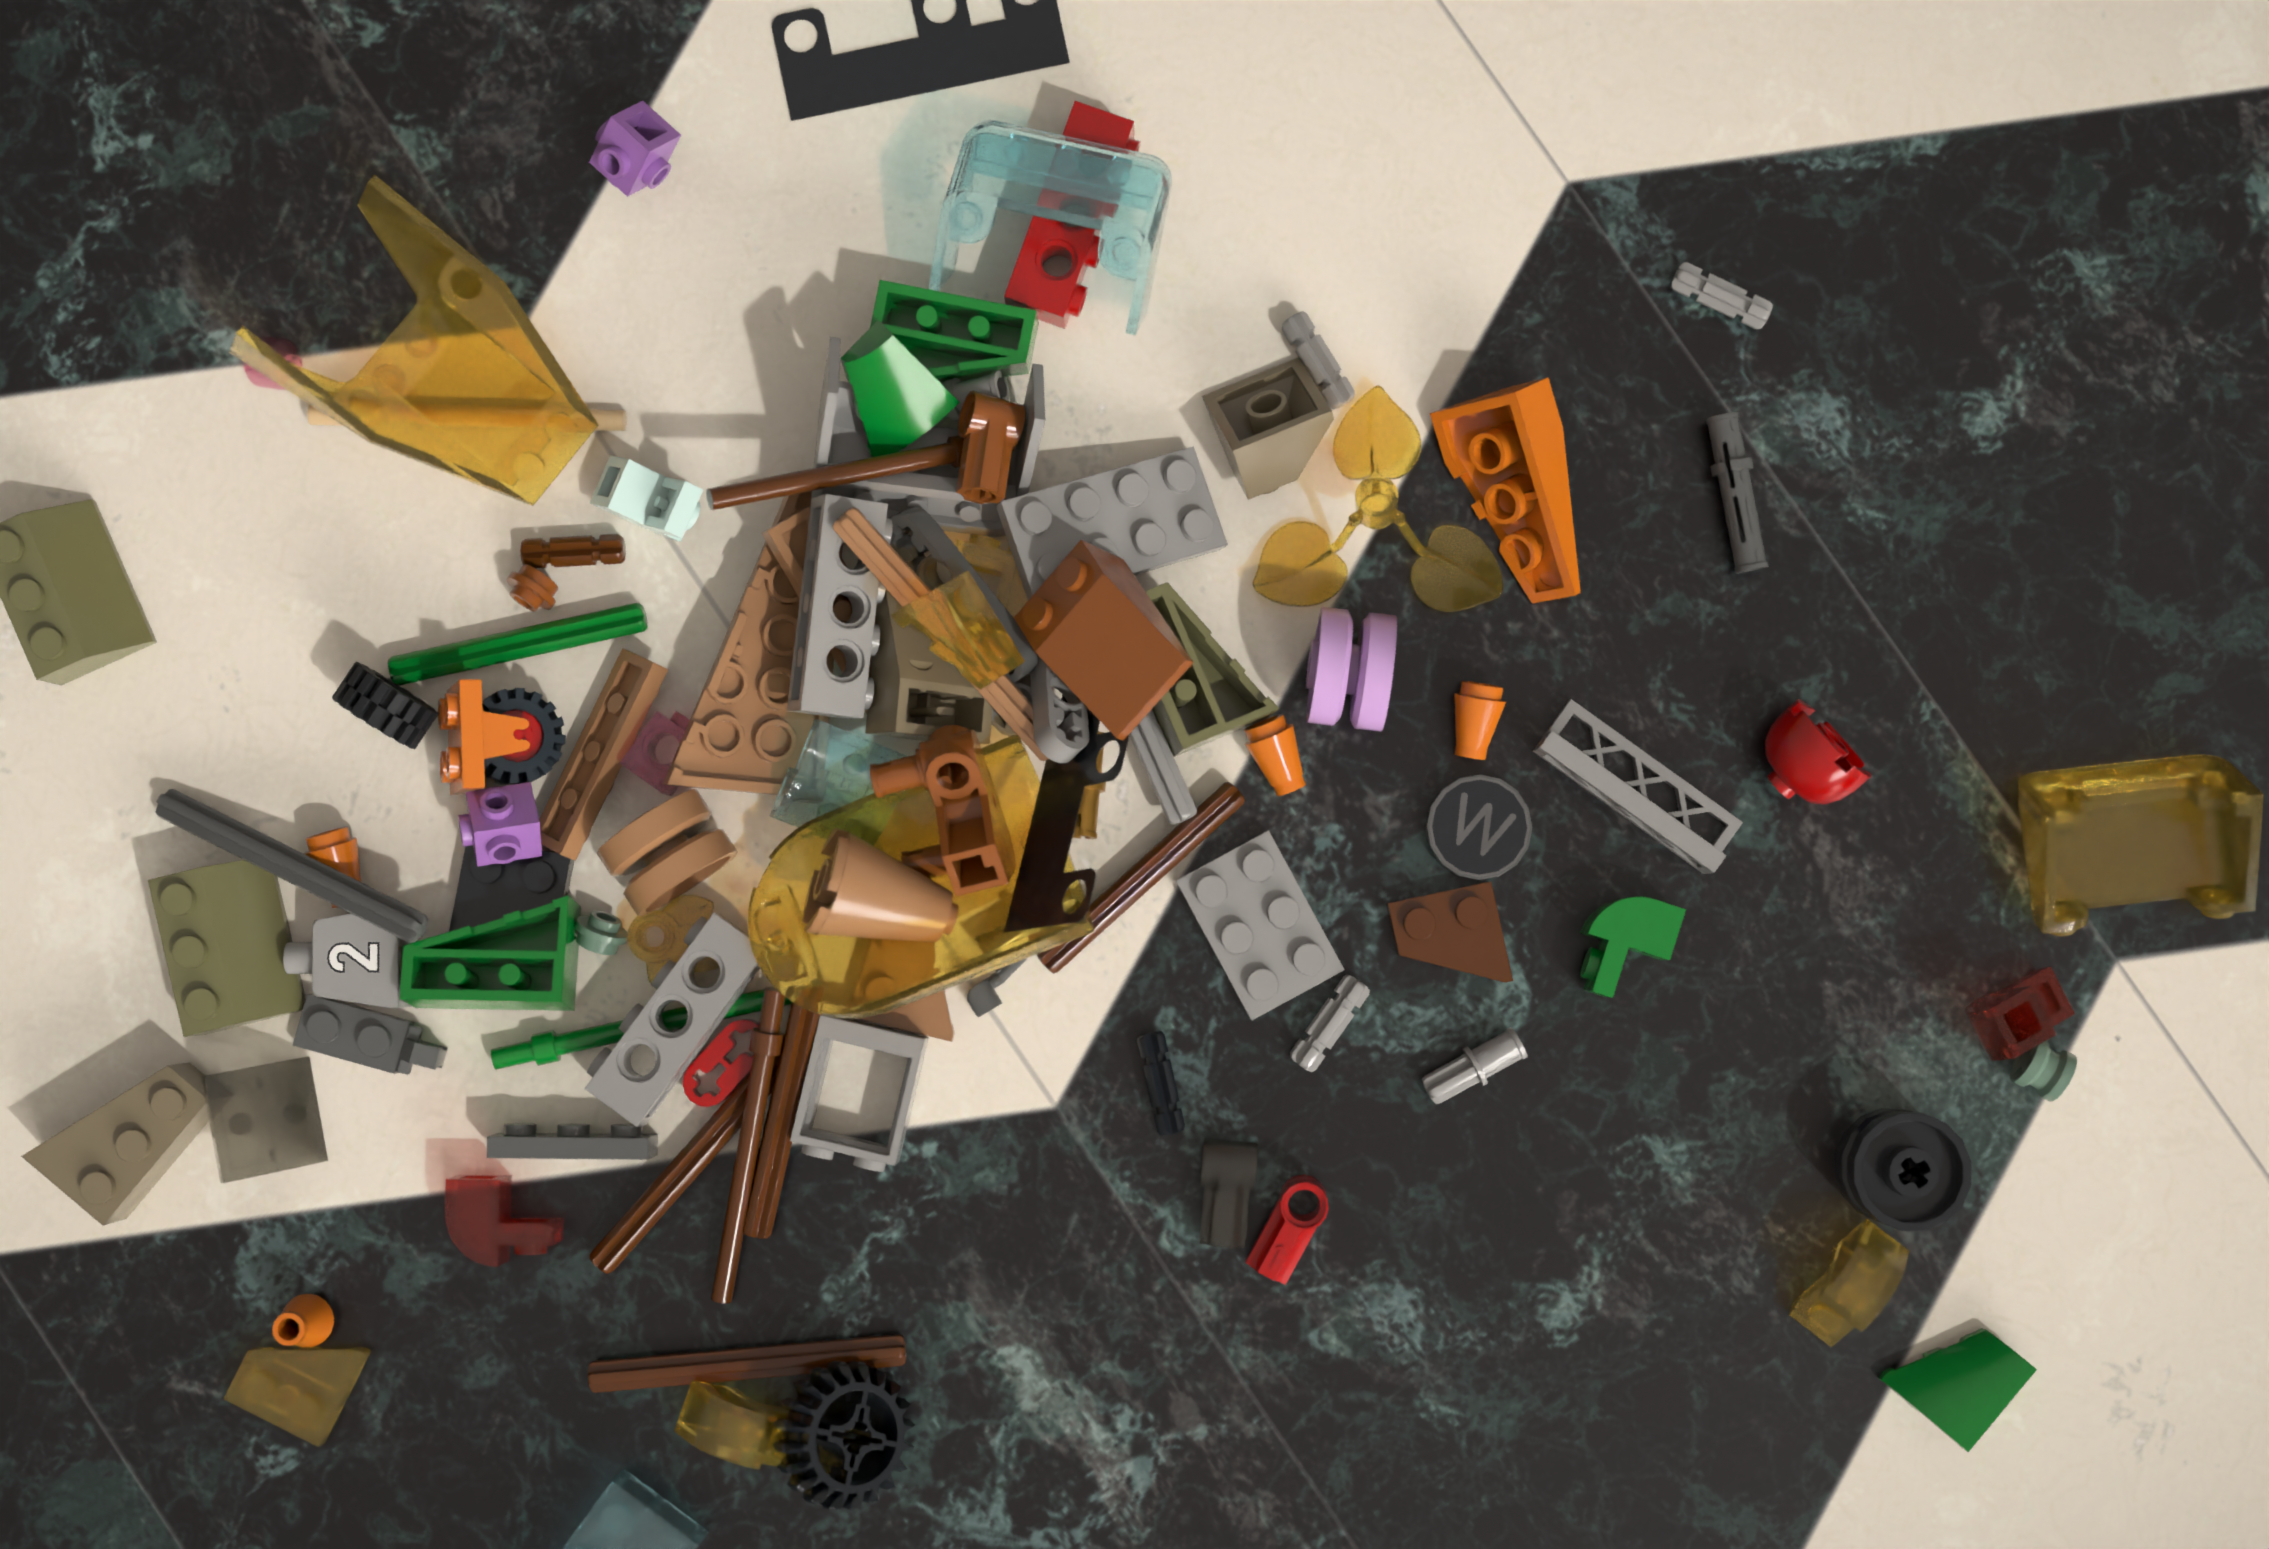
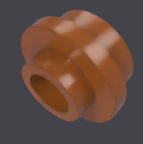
M524 564L518 573L511 572L507 577L508 584L513 588L509 593L510 596L524 608L536 612L539 607L551 610L556 603L553 596L558 591V586L536 568Z

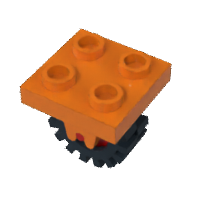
M462 679L452 685L447 690V693H445V697L439 698L438 701L439 729L448 730V747L446 751L440 752L441 783H450V795H466V792L481 790L485 788V779L488 777L495 780L496 784L504 786L506 784L514 785L533 782L553 769L552 766L559 761L562 755L560 751L566 739V735H562L561 727L564 726L562 716L557 717L554 712L556 707L551 701L546 703L541 699L543 695L535 691L532 693L526 692L525 688L503 689L482 701V679Z

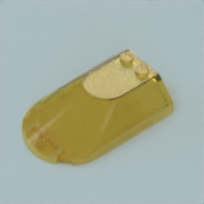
M1012 735L981 748L1011 836L1016 869L1009 884L960 896H955L948 874L931 878V880L952 891V903L959 905L958 917L951 934H942L937 942L814 935L804 931L807 924L803 923L805 900L814 869L820 871L825 859H830V856L821 854V851L830 833L836 827L853 833L901 861V852L903 851L909 852L940 844L935 806L930 791L925 790L923 786L885 795L882 798H877L876 794L873 793L827 812L795 829L773 850L768 857L771 862L765 870L758 887H753L750 896L748 933L757 964L769 982L782 995L796 1005L823 1016L845 1019L875 1016L1095 932L1089 908L1083 920L1077 923L1004 933L1041 783L1025 745L1018 735ZM1070 852L1064 872L1076 871ZM1080 880L1073 882L1064 895L1063 909L1066 913L1075 912L1084 901L1086 894Z

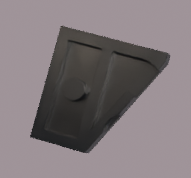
M473 845L466 846L449 931L469 925L471 927L501 919L505 914L518 910L524 912L553 903L552 900L568 896L575 860L558 853L542 850V856L515 860L506 864H491L477 867Z

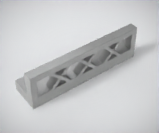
M1572 699L1566 703L1533 749V752L1703 874L1715 873L1727 856L1722 851L1743 823ZM1572 716L1589 727L1593 749L1581 751L1559 735ZM1599 735L1614 746L1601 748ZM1622 751L1632 758L1636 780L1624 782L1604 767L1602 754ZM1642 766L1657 777L1644 779ZM1665 782L1674 788L1678 811L1667 813L1647 798L1645 785ZM1685 797L1700 808L1687 810ZM1707 812L1725 826L1714 842L1710 844L1690 829L1688 815Z

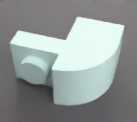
M610 455L589 503L654 533L681 542L685 531L692 528L699 516L701 505L698 501L703 489L684 480L665 477L630 459Z

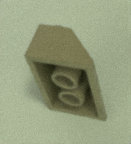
M90 499L24 512L0 523V597L36 680L64 685L157 643L95 500Z
M245 860L198 867L148 880L183 1037L207 1035L303 1011L306 998L300 974H287L284 969V948L287 942H292L277 876Z

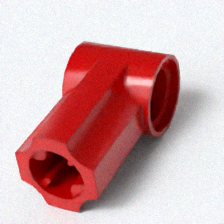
M1303 1174L1295 1175L1285 1182L1281 1188L1277 1203L1245 1260L1246 1264L1267 1278L1286 1285L1316 1228L1325 1220L1328 1213V1199L1320 1181L1315 1177ZM1299 1190H1309L1317 1195L1319 1202L1313 1212L1301 1215L1295 1213L1288 1205L1290 1197Z

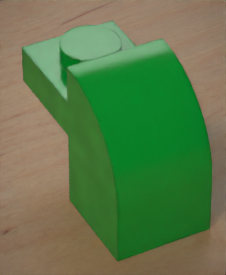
M1648 897L1618 898L1598 907L1587 918L1580 931V934L1600 940L1597 949L1593 947L1588 949L1583 961L1580 976L1587 979L1584 990L1603 997L1613 998L1628 950L1658 960H1670L1686 909Z

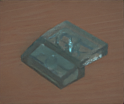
M815 719L795 769L788 768L770 817L824 838H828L830 833L837 827L847 830L873 845L892 813L901 792L877 798L870 778V764H879L907 756Z

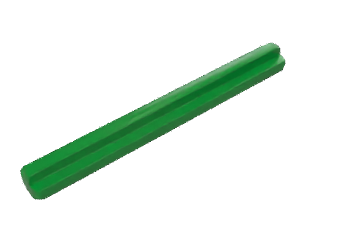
M632 603L396 655L388 659L389 675L393 683L404 685L636 634L647 630L646 612L641 604Z

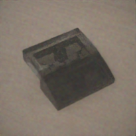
M309 1056L202 1076L220 1183L328 1161Z

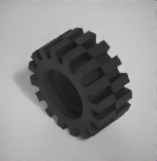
M359 662L353 664L332 696L335 702L350 711L351 714L362 719L371 727L380 730L384 735L392 737L397 742L405 744L411 749H416L439 714L433 707L414 696L405 688L393 683L392 680L385 678L382 674Z

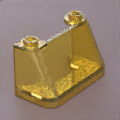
M2187 755L2040 771L2020 777L2018 780V808L2034 923L2043 934L2067 936L2074 934L2077 929L2086 926L2089 908L2186 898L2191 905L2210 918L2224 919L2233 916L2234 913L2255 911L2264 794L2229 761L2212 755Z

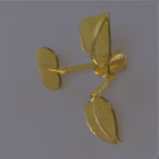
M1377 385L1352 405L1341 421L1334 437L1333 457L1340 473L1351 480L1364 479L1358 485L1355 492V512L1349 516V521L1332 544H1330L1326 531L1319 525L1311 522L1295 521L1280 527L1270 536L1262 550L1258 569L1252 584L1254 590L1261 596L1286 606L1307 607L1326 602L1342 589L1347 580V566L1336 552L1344 547L1355 528L1363 524L1370 529H1383L1391 523L1398 526L1412 549L1422 556L1412 567L1411 583L1418 598L1429 607L1438 611L1455 612L1495 600L1503 593V579L1500 567L1491 550L1472 531L1456 525L1440 526L1433 531L1429 538L1428 546L1425 547L1420 543L1406 522L1404 513L1398 511V490L1391 480L1405 476L1418 462L1421 453V439L1412 419L1389 397L1381 386Z

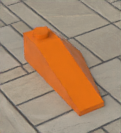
M1549 378L1507 387L1430 413L1445 465L1455 479L1460 476L1476 501L1471 507L1479 520L1486 518L1501 542L1499 552L1532 604L1576 596L1581 593L1564 431Z

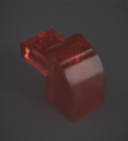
M2051 966L2039 968L1998 992L1987 993L1972 1002L1965 1009V1013L1991 1061L2014 1059L2057 1035L2053 1026L2075 1015Z
M457 1175L446 1179L445 1221L448 1233L455 1246L465 1256L483 1265L498 1267L510 1261V1245H514V1254H546L547 1246H552L563 1240L564 1218H511L512 1175Z

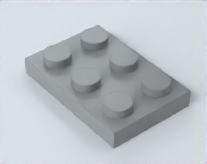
M1269 830L1176 880L1178 887L1251 1021L1344 971L1339 958Z

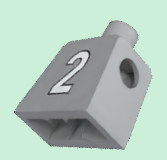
M351 913L314 920L312 942H287L283 955L285 972L287 974H312V992L314 996L385 1008L412 1007L399 999L403 946L410 944V942Z

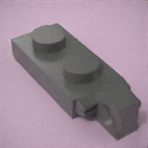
M307 994L292 1045L389 1073H403L407 1075L411 1073L413 1064L430 1069L442 1068L448 1047L420 1040L423 1028L415 1026L414 1021L330 998L317 997L313 994Z

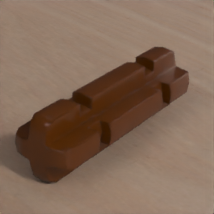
M618 534L600 535L599 539H595L592 535L551 537L549 542L542 538L524 539L521 542L520 556L523 565L526 564L534 568H546L547 563H551V566L554 565V567L596 565L597 561H601L604 565L621 564L625 561L626 546L624 538Z

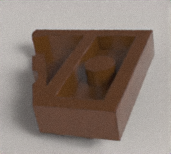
M1491 881L1386 903L1397 955L1499 982L1513 981Z

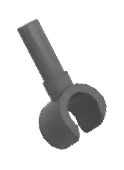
M1024 954L1003 967L999 973H992L987 979L969 990L967 1001L976 1016L980 1017L1002 1004L995 988L1003 984L1027 960Z

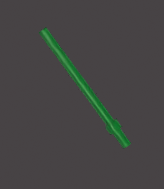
M797 982L775 986V988L786 990L784 1006L791 1005ZM765 989L741 994L724 1019L760 1012ZM686 1007L663 1011V1023L670 1031L682 1029L688 1020ZM623 1020L557 1035L554 1030L533 1034L530 1041L491 1049L493 1066L497 1070L536 1061L537 1065L540 1066L560 1061L561 1055L618 1043L625 1034L619 1030Z

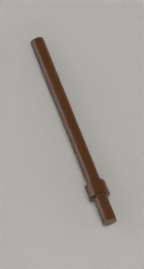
M956 435L948 437L947 443L708 488L706 490V498L709 508L716 510L951 464L954 468H959L964 438Z
M765 987L759 1026L752 1029L749 1051L754 1054L711 1300L717 1303L728 1304L732 1302L744 1236L743 1229L749 1207L775 1056H780L782 1051L784 1033L780 1031L786 990L775 987Z

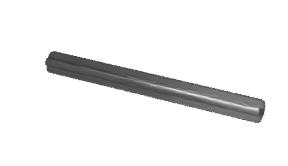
M169 789L165 794H161L156 801L158 805L155 812L159 818L407 942L415 943L419 937L424 936L427 930L428 918L426 914L177 790Z

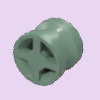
M2034 1035L2027 1040L2018 1052L2010 1071V1080L2022 1087L2030 1085L2036 1088L2041 1098L2053 1102L2059 1098L2069 1085L2077 1067V1057L2066 1050L2057 1052L2051 1049L2046 1039Z

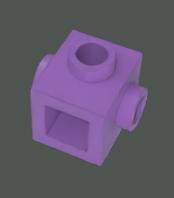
M641 101L611 116L603 123L595 136L598 144L589 163L603 174L613 186L617 187L628 197L647 186L653 189L662 183L671 170V165L668 161L681 134L644 101Z
M531 782L501 787L495 786L466 792L468 814L458 815L459 829L463 847L473 845L477 867L491 864H506L515 860L542 856L540 821Z

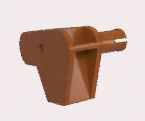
M959 725L943 726L936 729L927 741L919 743V748L915 750V755L879 764H870V778L877 798L923 786L925 790L930 791L935 806L940 844L909 852L903 851L901 852L902 863L930 879L948 874L955 896L1009 884L1016 869L1014 848L979 740L973 729L969 730Z

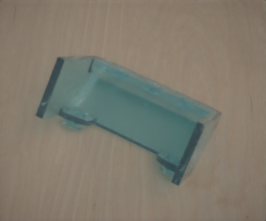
M996 120L981 121L974 125L963 139L941 208L929 289L939 291L954 273L959 244H973L983 240L994 226L997 208L1100 230L1098 257L1103 268L1112 276L1135 282L1126 333L1136 335L1148 310L1172 188L1170 169L1163 160L1154 155Z

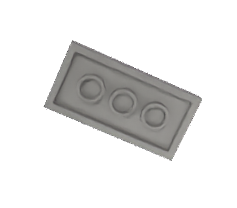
M1194 446L1001 501L996 506L1028 600L1081 539L1124 559L1134 575L1222 550L1228 545Z

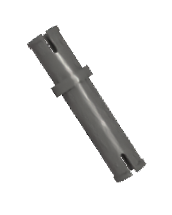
M1730 412L1709 417L1705 421L1706 425H1708L1715 464L1710 466L1712 477H1718L1735 563L1734 570L1738 574L1769 567V564L1766 561L1759 517L1749 470L1754 469L1752 457L1746 458L1739 423V412Z

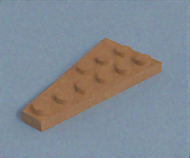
M812 491L784 496L772 526L804 507L810 506ZM766 541L662 785L816 799L823 798L830 717L787 711L800 599ZM843 543L841 544L839 549L841 557L843 551ZM829 651L826 663L829 671L833 674L834 657Z

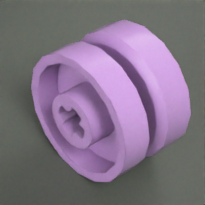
M1321 607L1315 640H1312L1307 666L1306 689H1309L1307 723L1334 726L1341 718L1345 696L1349 694L1351 695L1350 721L1354 729L1381 732L1386 721L1393 680L1397 618L1395 615L1369 613L1361 622L1357 644H1352L1353 618L1349 610Z

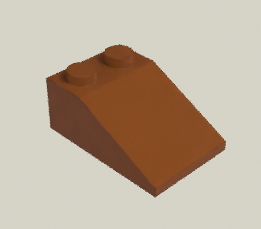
M1082 539L1014 617L1036 654L1117 739L1123 741L1194 663L1124 559Z

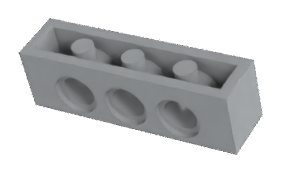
M824 494L811 499L787 711L844 719L864 718V709H869L872 704L874 680L868 677L870 657L876 655L880 643V627L878 624H874L876 605L882 602L886 588L859 558L852 570L842 564L839 558V549L844 541L834 531L833 524L848 509L858 508L890 544L893 524L892 520L887 518L888 504L830 494ZM838 594L848 598L852 605V614L846 623L839 621L833 612V602ZM833 647L842 651L846 659L845 670L838 677L829 671L826 663L827 655Z
M713 913L709 920L701 916L695 922L683 940L689 946L677 963L669 960L660 969L651 983V986L657 989L645 1007L638 1003L631 1009L619 1027V1030L625 1033L613 1050L605 1047L596 1056L587 1070V1074L592 1076V1079L584 1089L636 1127L647 1124L772 953V951L720 914ZM711 957L720 967V977L713 986L703 988L695 980V967L702 959ZM673 1001L681 1002L688 1012L686 1025L677 1032L670 1031L664 1025L662 1018L665 1007ZM643 1044L650 1047L656 1057L653 1070L645 1076L636 1073L630 1061L632 1052Z

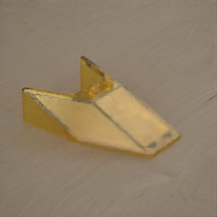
M374 175L367 183L358 207L416 295L415 307L359 373L347 382L333 380L288 362L245 326H242L236 333L229 353L369 443L533 506L599 424L506 283Z

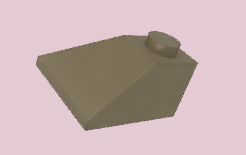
M1299 357L1202 396L1231 469L1248 500L1261 494L1274 492L1279 487L1296 481L1334 420L1331 408Z

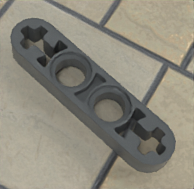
M909 507L890 517L893 524L890 542L892 548L1007 677L1014 683L1034 671L1037 666L1038 655L1033 650L1017 622L933 517L919 507ZM911 530L914 533L912 536L909 535ZM930 551L931 555L926 557L924 553ZM937 562L943 564L949 570L952 577V586L946 585L939 578L936 570ZM970 604L976 605L984 614L985 627L979 626L972 619ZM996 633L998 637L993 640L990 635ZM1010 653H1011V654L1013 655V657H1014V659H1013L1012 661H1011V660L1009 659V657H1008V655H1009Z

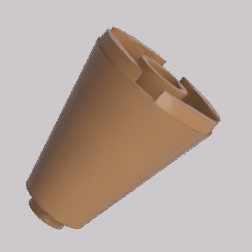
M836 827L830 833L821 851V854L830 856V859H825L820 871L814 869L803 912V923L807 924L804 928L805 932L814 935L937 942L942 934H951L959 911V905L952 903V891L847 830Z

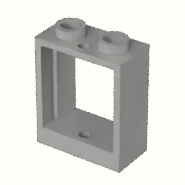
M827 1013L820 1015L790 1141L803 1144L801 1153L812 1157L832 1160L834 1152L855 1156L854 1166L878 1172H884L886 1164L895 1166L900 1161L929 1037ZM833 1040L908 1058L887 1145L813 1128Z

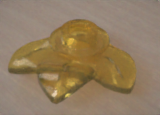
M682 895L674 898L662 911L655 910L646 915L637 916L632 921L627 934L628 945L637 958L646 962L650 984L669 960L675 963L678 962L689 947L683 942L685 936L701 916L709 920L714 909L713 901L696 895ZM654 926L661 928L664 932V941L658 947L651 946L646 939L648 930ZM708 957L702 959L696 965L694 972L703 973L720 967L713 958Z

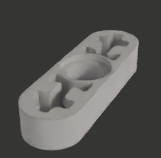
M1038 656L1037 666L1034 671L1030 672L1034 739L1040 751L1047 758L1057 763H1068L1089 742L1087 707ZM1050 686L1058 689L1067 700V703L1058 698Z

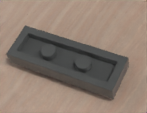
M507 1123L504 1124V1133L487 1136V1158L649 1160L657 1156L658 1134H643V1126L636 1127L633 1124L611 1125L610 1134H590V1124H557V1133H536L537 1124Z

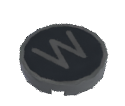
M1480 774L1459 778L1440 790L1429 806L1425 830L1429 847L1440 865L1456 876L1482 880L1501 876L1519 863L1529 847L1532 822L1529 807L1515 788L1502 779Z

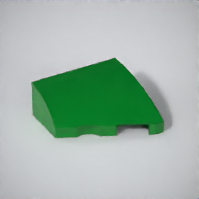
M879 320L840 358L846 379L852 385L854 407L857 416L863 423L869 443L866 445L867 451L872 457L901 451L935 426L960 403Z
M1981 1328L1961 1337L1956 1344L1946 1348L1937 1347L1923 1353V1358L1895 1370L1891 1367L1885 1369L1877 1378L1912 1408L1924 1415L1957 1445L1969 1452L2037 1369L1986 1329Z

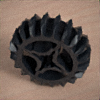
M836 1360L828 1362L827 1369L822 1367L809 1369L810 1381L800 1379L797 1382H793L798 1397L796 1399L785 1398L780 1401L784 1408L788 1410L786 1419L781 1418L773 1422L776 1428L784 1430L783 1438L773 1443L772 1446L776 1451L786 1453V1455L776 1467L782 1473L790 1474L787 1485L793 1491L802 1492V1498L806 1502L815 1505L820 1503L825 1509L833 1511L841 1508L856 1510L860 1509L862 1501L867 1503L879 1501V1488L885 1490L895 1488L891 1476L892 1471L901 1472L907 1469L903 1461L900 1460L902 1451L915 1448L908 1440H904L905 1432L915 1426L910 1419L902 1417L911 1403L906 1401L905 1398L897 1397L901 1386L893 1380H887L886 1372H883L880 1368L866 1366L864 1362L852 1360L846 1364V1362ZM828 1408L826 1414L822 1417L823 1413ZM832 1431L843 1433L845 1431L856 1434L857 1437L856 1439L845 1437L843 1439L832 1436L831 1433ZM816 1443L819 1447V1458L817 1455Z

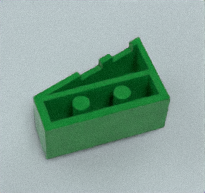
M880 280L870 328L879 320L943 383L945 380L952 378L965 381L991 374L994 371H1001L1002 376L1005 377L1029 374L1039 321L1036 310Z
M568 895L552 900L553 903L524 912L518 910L505 914L503 918L474 927L469 925L404 945L399 999L415 1008L575 1011L579 944L576 942L578 931L575 929L577 918L581 916V906Z

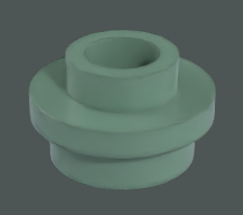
M592 911L590 916H580L575 924V929L578 931L576 942L589 951L603 955H615L619 945L626 943L629 934L621 927L622 921L618 917L603 911Z

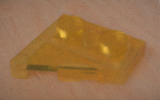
M968 570L905 605L891 615L894 621L902 628L912 623L933 641L929 646V650L943 661L956 666L960 674L980 690L1025 662Z
M281 1347L252 1348L245 1355L224 1400L319 1447L326 1442L372 1350L366 1347H354L352 1349H322V1347H300L298 1349H282Z

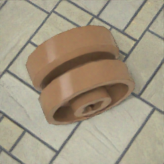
M696 789L683 792L645 812L612 836L597 852V855L611 876H627L644 868L628 882L623 893L637 916L651 913L688 892L725 866L738 853L722 829H710L692 837L706 825L712 813Z

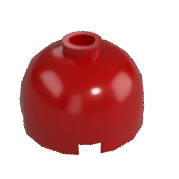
M1797 699L1780 714L1771 725L1767 734L1765 754L1774 769L1767 777L1773 786L1787 799L1797 794L1809 803L1823 805L1842 800L1872 777L1871 773L1861 769L1865 766L1864 762L1846 740L1827 721L1824 724L1819 722L1815 725L1809 718L1815 710L1801 699Z

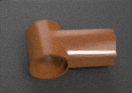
M974 390L970 391L966 396L958 421V435L964 438L956 488V493L961 494L964 500L979 504H998L1005 499L1011 453L1021 437L1025 422V407L1023 404Z

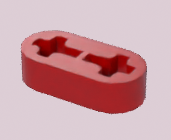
M751 1019L733 1021L718 1034L688 1067L683 1078V1088L691 1102L704 1107L720 1104L750 1074L753 1060L751 1053L744 1052L733 1062L726 1056L737 1044L736 1040L732 1037L734 1032L737 1030L741 1034L747 1033L753 1028L758 1027L759 1022ZM721 1063L726 1070L716 1081V1084L721 1089L720 1092L716 1094L709 1091L703 1095L700 1094L697 1088L700 1086L701 1081L696 1076L699 1070L709 1073Z

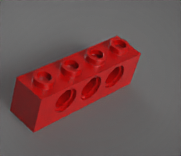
M1074 101L1004 295L1006 305L1036 310L1038 320L1063 329L1066 328L1070 315L1079 317L1088 292V287L1081 285L1088 266L1097 268L1105 246L1106 239L1099 236L1104 219L1114 220L1122 199L1123 190L1116 188L1122 169L1131 172L1140 148L1141 141L1134 139V121ZM1096 159L1101 161L1107 169L1097 178H1087L1080 174L1078 168L1084 161ZM1073 207L1081 208L1089 215L1087 222L1079 227H1069L1060 218L1067 209ZM1053 256H1063L1072 264L1070 270L1062 276L1047 274L1043 270V265L1046 260Z

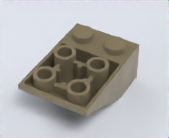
M886 589L882 602L877 603L875 624H878L880 627V643L876 655L872 656L870 677L874 680V696L870 708L867 709L865 733L927 741L936 729L946 725H959L969 730L973 729L980 744H990L993 707ZM970 604L972 619L979 626L983 627L979 608L974 604Z

